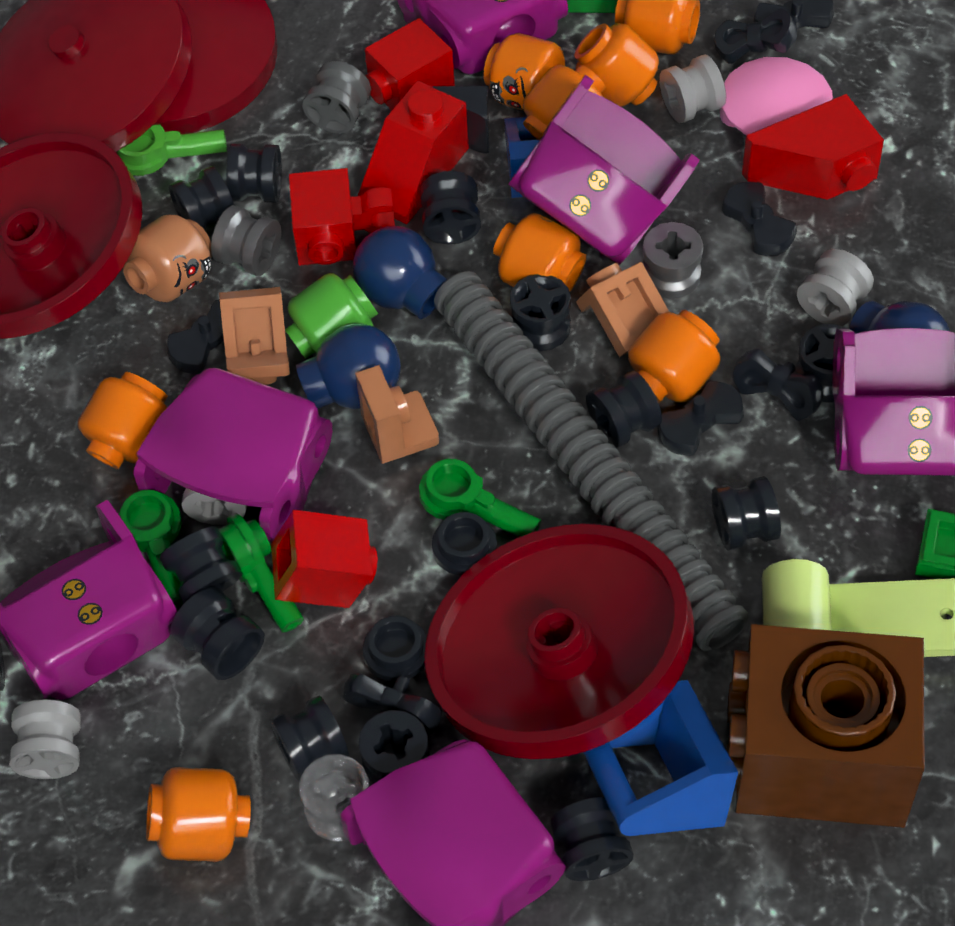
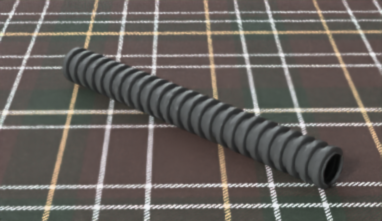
M471 271L460 272L450 277L436 292L434 307L441 315H444L445 321L454 328L455 334L464 341L465 347L471 353H474L476 361L481 366H484L486 374L491 379H494V384L497 388L505 393V398L512 406H515L517 414L522 419H526V425L533 433H536L538 441L543 446H547L549 455L554 460H558L559 468L565 474H569L570 482L576 488H580V495L587 502H591V509L597 516L602 517V523L606 526L630 531L645 538L663 551L671 560L680 574L691 603L694 617V635H696L695 643L702 651H710L730 643L744 629L748 621V612L742 605H736V597L730 590H723L724 582L718 575L712 574V567L705 559H700V552L692 544H688V537L682 530L676 529V522L670 515H665V508L659 501L653 500V493L647 486H642L641 478L631 471V466L624 458L619 457L620 452L613 444L608 443V437L602 430L597 429V423L592 417L586 416L587 411L579 402H576V397L569 389L565 388V383L560 377L554 375L553 368L547 362H544V357L537 349L533 348V343L527 336L523 335L521 328L516 323H513V318L506 310H503L501 303L493 297L492 292L483 284L481 278Z

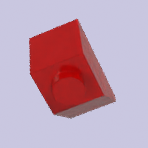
M417 81L385 118L358 196L373 188H390L394 219L407 225L422 207L420 196L422 183L433 174L451 171L469 149L466 102Z
M844 94L746 135L742 175L748 182H759L765 186L828 200L849 190H860L871 181L877 179L884 139L850 97Z

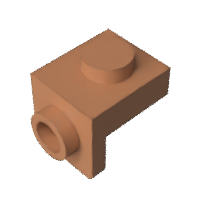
M280 287L219 292L227 371L265 385L274 383L279 376L289 375L290 370Z

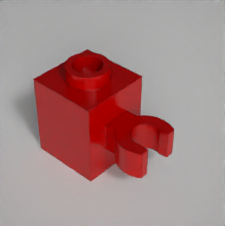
M348 168L289 174L292 226L299 266L310 264L328 265L340 261L353 260L356 252L355 231L365 230L372 233L379 228L395 226L390 188H373L364 192L361 196L351 197Z

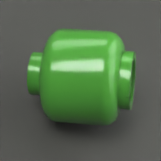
M328 273L289 301L288 313L294 323L287 327L285 331L305 359H307L315 352L317 353L323 340L341 326L359 323L374 327L371 319L378 312L351 275L342 280L339 276Z

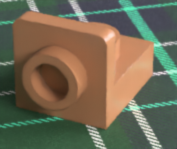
M642 262L623 271L618 263L598 271L586 280L590 288L576 301L581 312L590 308L593 309L619 357L628 353L630 346L657 315L669 312Z
M380 365L355 373L361 416L382 464L439 444V433L420 392L413 391L403 394L399 385L389 388Z

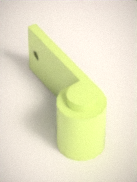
M803 559L779 561L768 566L763 571V625L924 638V657L955 656V578L829 584V574L825 567L817 562ZM946 614L952 616V618L946 619Z

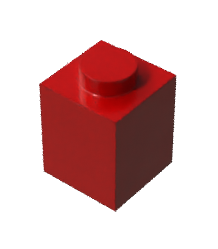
M420 18L365 48L367 74L365 76L370 82V95L376 103L380 105L385 103L391 110L395 108L417 81L431 87L455 86L453 49Z
M292 510L271 543L275 600L350 608L364 587L372 583L377 571V551L369 543L367 519Z

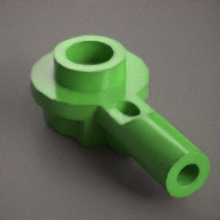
M159 124L151 126L143 135L116 153L123 160L132 175L144 176L162 168L168 158L227 152L226 135L224 129L180 134L178 131L165 132L164 128Z

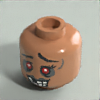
M163 215L140 229L133 251L123 267L124 276L128 284L137 293L146 294L155 301L171 302L209 276L212 264L210 238L205 230L191 219H185L178 215Z

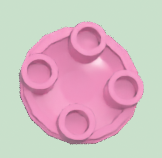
M763 57L745 62L729 73L724 82L726 103L720 109V118L727 126L736 127L743 134L748 135L832 100V90L824 76L806 63L787 57Z

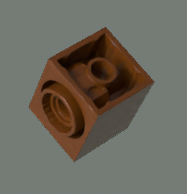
M751 624L747 651L734 650L732 682L729 684L727 723H730L729 744L726 745V750L738 770L735 784L737 788L736 813L905 828L925 769L924 638Z

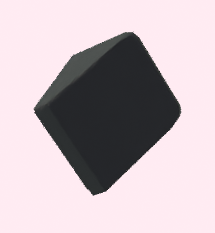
M433 86L437 90L466 102L469 148L477 152L489 153L487 86Z

